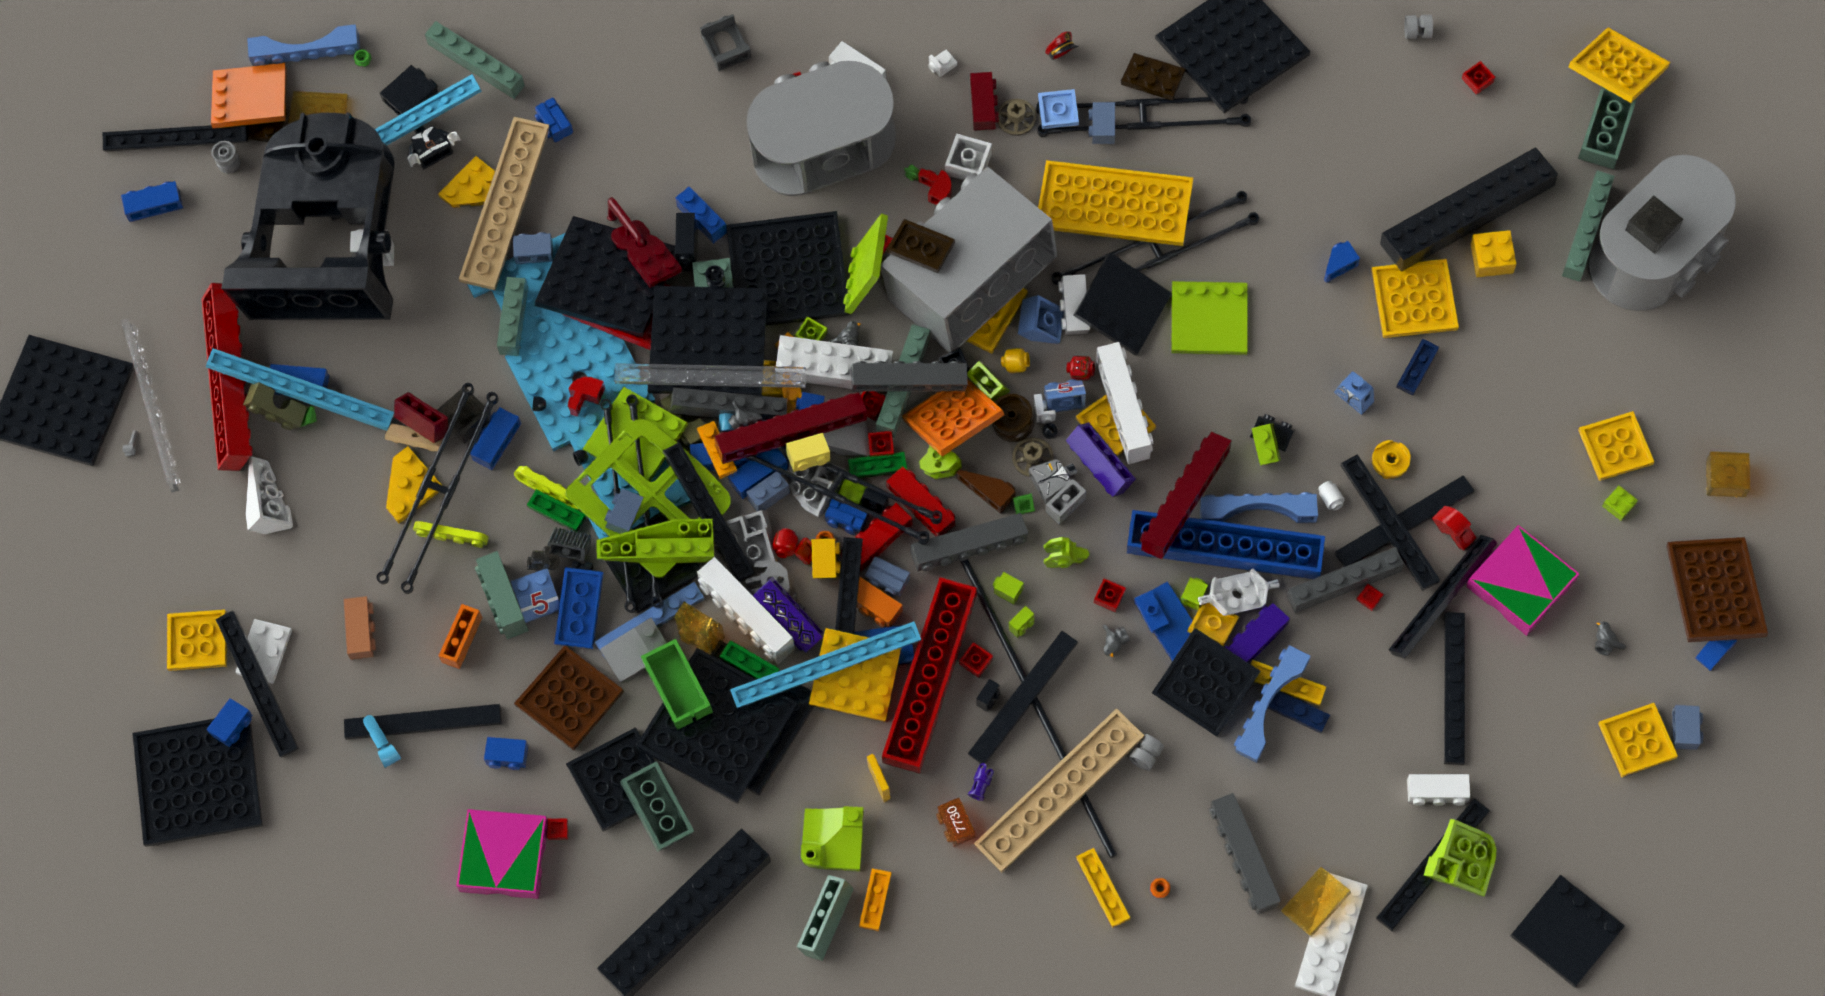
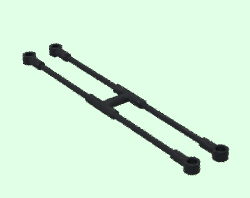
M1209 97L1177 98L1173 99V101L1150 98L1115 102V106H1139L1140 122L1115 125V129L1140 130L1211 124H1240L1243 127H1248L1251 117L1248 114H1243L1241 117L1218 120L1147 122L1146 106L1169 103L1209 102L1212 100ZM1249 97L1243 100L1241 104H1246ZM1038 102V103L1036 104V112L1040 114V109L1038 108V107H1039V102ZM1093 103L1077 104V108L1093 107ZM1041 124L1037 128V133L1040 137H1046L1048 134H1061V132L1089 131V126L1044 129L1046 130L1045 132H1040L1042 129Z
M1244 191L1237 192L1236 196L1225 200L1222 204L1188 218L1187 224L1224 207L1228 208L1237 203L1244 204L1247 201V193ZM1251 212L1247 218L1236 222L1228 228L1165 254L1161 252L1157 243L1136 240L1110 253L1117 255L1133 247L1149 243L1156 258L1135 268L1138 271L1146 268L1149 269L1232 230L1243 228L1249 224L1256 225L1259 221V215L1256 212ZM1107 254L1076 268H1070L1061 273L1054 272L1052 274L1053 284L1058 285L1062 276L1075 275L1076 272L1103 261ZM1058 276L1060 279L1055 280L1054 277Z
M465 383L462 386L463 393L457 404V410L432 465L429 466L416 494V500L389 559H387L382 572H379L376 576L380 584L388 583V575L394 564L393 560L420 501L423 500L427 489L430 488L445 495L414 568L411 569L407 580L401 584V589L405 594L413 592V583L418 574V568L441 517L452 499L460 481V475L486 417L489 416L493 405L499 401L498 395L495 392L487 394V402L482 411L479 424L456 475L453 476L449 487H446L431 480L462 408L465 407L469 396L475 391L471 383ZM467 387H471L470 391H465ZM491 396L496 397L493 401H490L489 399ZM385 575V580L380 581V577ZM410 585L408 590H404V587Z
M629 395L626 402L630 407L631 420L635 421L638 419L637 406L639 400L635 395ZM604 399L601 401L600 406L604 411L610 445L613 442L611 426L613 404L610 400ZM635 399V402L631 404L630 400ZM606 403H609L608 408H604ZM640 438L635 441L639 473L644 477ZM612 469L613 494L615 496L616 493L620 494L621 489L619 488L617 473ZM650 508L643 514L646 527L650 526ZM623 562L626 582V603L624 607L627 612L635 613L637 604L634 602L633 588L630 584L628 562ZM652 575L653 598L651 599V604L654 608L659 609L663 607L664 601L660 597L657 578ZM659 599L660 604L655 605L654 602ZM634 604L633 609L629 610L628 606Z
M756 455L745 457L750 461H756L813 488L814 491L837 502L847 504L903 530L906 534L918 539V542L922 545H926L929 542L930 535L927 531L919 532L911 527H905L836 493L842 481L847 479L855 484H861L918 511L921 515L930 518L933 524L942 522V513L940 511H931L922 506L919 507L863 481L860 477L830 463L821 465L826 470L837 475L828 489L758 458Z

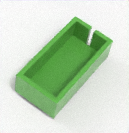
M676 639L641 656L642 662L677 730L692 723V718L694 717L698 720L712 713L711 705Z

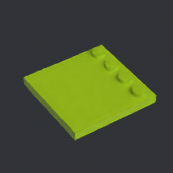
M881 213L857 247H853L851 251V258L853 259L848 269L850 278L846 283L848 292L843 302L846 313L852 314L879 279L888 215Z
M1172 281L1171 353L1247 355V283Z
M623 387L613 402V409L611 410L613 441L633 422L626 399L629 395H635L639 400L637 420L644 419L650 421L677 442L687 427V422ZM635 399L630 400L631 404L635 402ZM604 417L583 447V450L595 458L609 446L607 425L605 424ZM626 435L620 442L626 445L631 438ZM641 437L640 446L644 478L651 482L666 458L659 448ZM634 442L622 454V458L639 473L636 444Z

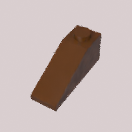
M957 471V479L1000 514L1013 501V497H1016L1015 488L1009 482L1005 483L998 478L968 471Z

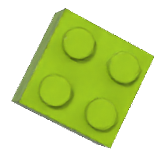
M807 317L796 332L795 337L822 341L828 330L827 327Z
M845 479L838 494L861 505L862 495L866 487Z
M1618 485L1604 501L1602 507L1622 521L1638 500Z
M1025 606L1009 622V631L1017 638L1023 636L1026 632L1025 630L1034 625V613Z

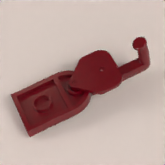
M610 197L608 199L607 219L615 221L618 218L623 225L612 231L611 239L617 248L627 251L629 261L647 285L651 288L681 273L682 267L664 243L656 236L650 235L649 229L642 221H631L613 197Z

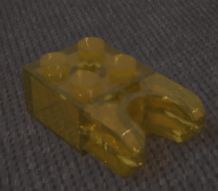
M683 602L676 612L675 620L680 639L686 644L690 645L692 643L697 646L696 649L699 648L711 654L719 640L723 641L725 638L723 627L718 621L698 611L690 604Z

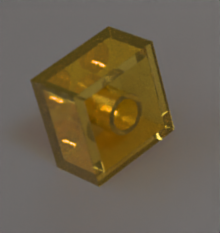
M1710 451L1706 459L1707 496H1747L1750 491L1749 453Z

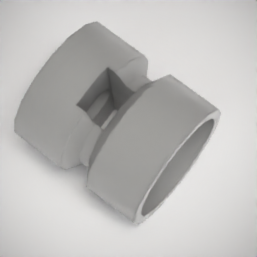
M1406 15L1404 21L1405 39H1416L1418 36L1421 39H1432V15H1421L1420 18H1417L1416 15Z
M220 141L213 146L211 151L212 157L219 170L227 174L237 171L241 161L234 145L229 141Z
M1143 734L1144 737L1137 744L1138 747L1133 749L1129 755V760L1139 768L1150 771L1156 761L1154 757H1159L1164 749V745L1156 738Z

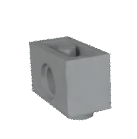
M1072 478L1046 504V513L1060 525L1086 500V490Z

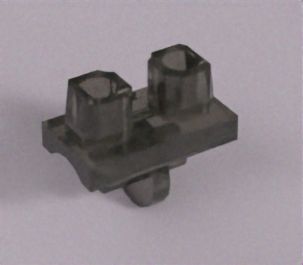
M545 546L542 551L533 550L531 557L527 558V570H535L536 572L546 568L548 570H555L560 565V558L556 554H549L550 546Z

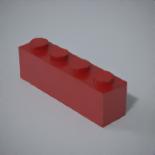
M901 467L886 481V487L893 495L919 507L922 506L931 511L938 510L942 513V522L933 524L930 518L905 506L935 537L946 534L955 526L954 513L950 509L946 510L942 506L941 500L937 496L933 497L929 493L928 487L924 483H919L911 470Z
M897 503L893 506L889 505L883 511L882 516L905 527L913 525L912 517ZM875 518L871 521L867 530L859 532L855 538L863 539L860 573L873 561L875 556L878 557L905 531Z

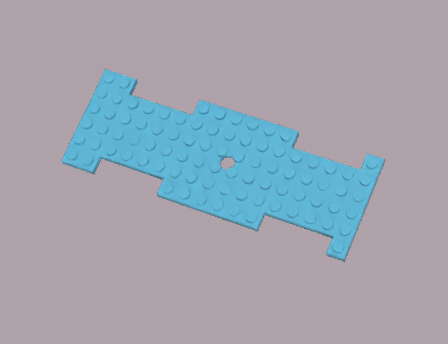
M565 233L552 239L553 260ZM513 257L505 261L496 290L467 284L474 298L491 290L502 311L507 277L526 279L528 293L520 341L521 348L519 349L518 356L505 355V359L531 409L534 396H540L546 400V408L539 412L533 411L552 450L555 451L570 443L574 451L583 450V447L603 419L604 411L600 403L598 405L584 401L578 417L570 414L567 405L571 395L568 388L573 383L572 378L575 373L583 372L587 377L604 381L606 389L601 401L608 399L613 404L623 387L652 403L655 402V398L652 393H648V385L623 339L564 316L561 313L535 306V300L552 262L516 264ZM606 403L604 408H608L609 403ZM588 454V461L582 465L584 470L596 459ZM664 460L651 482H654L669 467L666 460ZM609 468L592 486L600 500L612 511L614 508V504H612L614 482L612 469ZM617 473L619 488L639 495L638 491ZM678 479L665 491L666 498L677 508L691 503ZM650 507L651 517L660 512L657 508ZM643 515L631 526V529L645 521ZM588 518L598 539L609 537Z

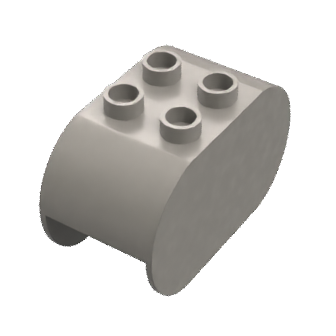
M840 61L831 65L829 62H819L813 65L808 73L797 77L793 74L782 75L775 80L774 85L761 91L755 97L748 110L747 130L753 165L762 182L779 194L799 196L874 170L883 165L891 156L896 142L895 125L892 119L893 95L885 77L872 66L862 62Z
M1676 155L1659 163L1606 215L1602 222L1600 238L1589 258V273L1597 290L1613 304L1637 311L1659 307L1675 293L1680 298H1683L1696 284L1697 281L1694 278L1701 270L1707 274L1715 267L1722 257L1719 253L1729 242L1724 237V234L1734 214L1736 197L1733 186L1725 173L1711 162L1691 155Z

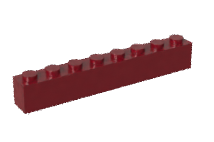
M859 392L850 393L841 398L830 399L818 405L813 404L808 408L794 410L782 416L777 415L772 419L758 421L749 426H741L729 432H721L715 436V447L722 464H726L785 446L786 443L820 433L824 434L866 421L867 409Z
M1212 431L1207 438H1203L1199 451L1196 450L1192 456L1191 464L1185 466L1182 478L1178 477L1175 489L1169 491L1166 503L1160 505L1157 517L1151 519L1148 531L1143 532L1140 538V542H1142L1141 551L1163 559L1230 453L1232 440Z

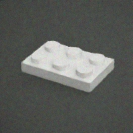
M254 619L247 639L268 683L274 684L292 629ZM237 667V669H236V674H237V675H241V673H240V671H239V669H238V667Z

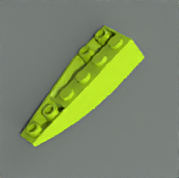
M674 519L596 540L597 560L639 563L709 562L714 558L713 519Z

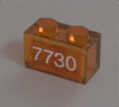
M959 797L937 806L938 813L936 817L939 824H943L946 829L944 835L948 843L952 842L955 847L976 838L974 828Z

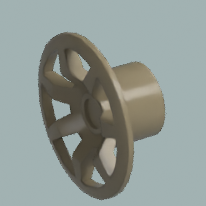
M1011 99L1004 102L998 109L999 122L997 123L1008 134H1025L1036 123V111L1025 100ZM1008 105L1007 112H1001ZM1025 105L1028 106L1032 112H1026ZM1000 116L1008 117L1007 121L1002 124ZM1033 116V121L1031 124H1029L1025 120V117L1028 118ZM1014 123V131L1008 130L1005 127ZM1019 123L1027 127L1025 130L1018 131Z
M1033 437L1020 441L1012 453L1014 467L1018 472L1030 477L1028 472L1032 465L1037 466L1040 465V461L1050 462L1054 459L1050 445L1042 439ZM1030 442L1024 448L1021 447L1024 443ZM1046 448L1050 453V458L1042 455ZM1019 450L1023 453V457L1016 460V452ZM1026 462L1025 471L1019 468L1017 464Z

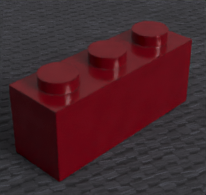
M992 72L970 73L973 130L996 129L995 122H999V113L994 108V106H998L997 95L993 93V90L997 89L996 78L992 79Z
M410 392L395 399L394 418L432 443H436L444 438L448 429L447 416Z

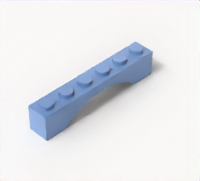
M356 24L339 26L323 38L305 44L280 43L266 36L247 38L248 57L252 66L271 63L278 64L287 61L298 62L303 59H318L319 57L326 56L335 57L342 54L352 55L360 50L359 32Z
M1303 492L1300 495H1293L1292 493H1282L1281 495L1265 493L1261 496H1254L1253 494H1244L1243 496L1226 494L1222 497L1205 495L1200 499V519L1224 522L1228 518L1245 511L1270 510L1281 513L1296 523H1316L1318 518L1317 494Z
M1290 645L1287 650H1282L1279 656L1281 660L1279 666H1274L1270 677H1272L1270 683H1266L1261 691V694H1263L1261 701L1257 700L1252 709L1254 714L1251 719L1247 718L1243 726L1245 732L1242 736L1239 735L1234 743L1236 753L1256 763L1258 762L1266 746L1264 719L1268 706L1274 696L1285 685L1303 675L1310 661V655Z

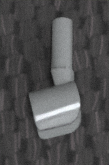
M133 431L129 445H123L125 456H132L136 453L135 440L137 431Z

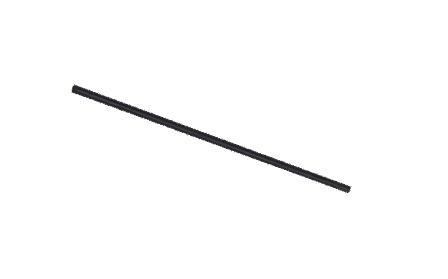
M969 560L960 561L972 586L977 587V595L1022 683L1027 675ZM1036 697L1032 705L1060 760H1062L1067 755L1038 697ZM1087 794L1083 795L1080 800L1109 858H1112L1117 854Z

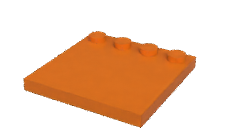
M278 63L213 70L212 129L286 121V64Z
M968 379L965 391H939L902 415L904 422L941 456L949 453L1004 416L1003 410Z

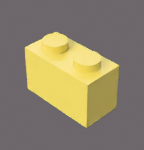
M823 433L786 443V454L794 472L804 471L810 467L821 466L830 462V449Z

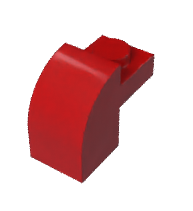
M921 168L918 173L919 182L931 187L928 192V202L938 205L942 199L946 197L951 198L952 186L949 175L943 170L937 175L932 170Z
M581 377L575 380L568 388L571 395L567 405L570 414L578 417L584 401L599 405L606 389L604 381L593 377Z
M1444 506L1432 517L1441 533L1450 535L1460 550H1465L1477 538L1470 528L1472 524L1469 520L1452 507Z

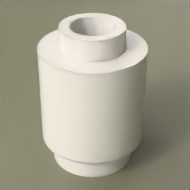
M1327 481L1319 486V495L1329 510H1338L1343 506L1345 499L1336 484H1333L1332 481Z

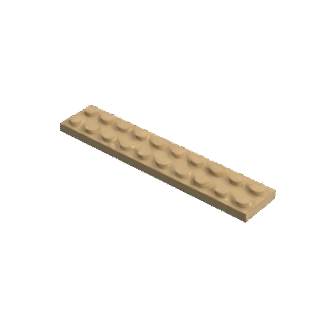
M518 117L513 118L459 277V282L496 290L549 132L548 124Z
M1116 708L989 828L974 845L1002 873L1125 757L1144 735Z

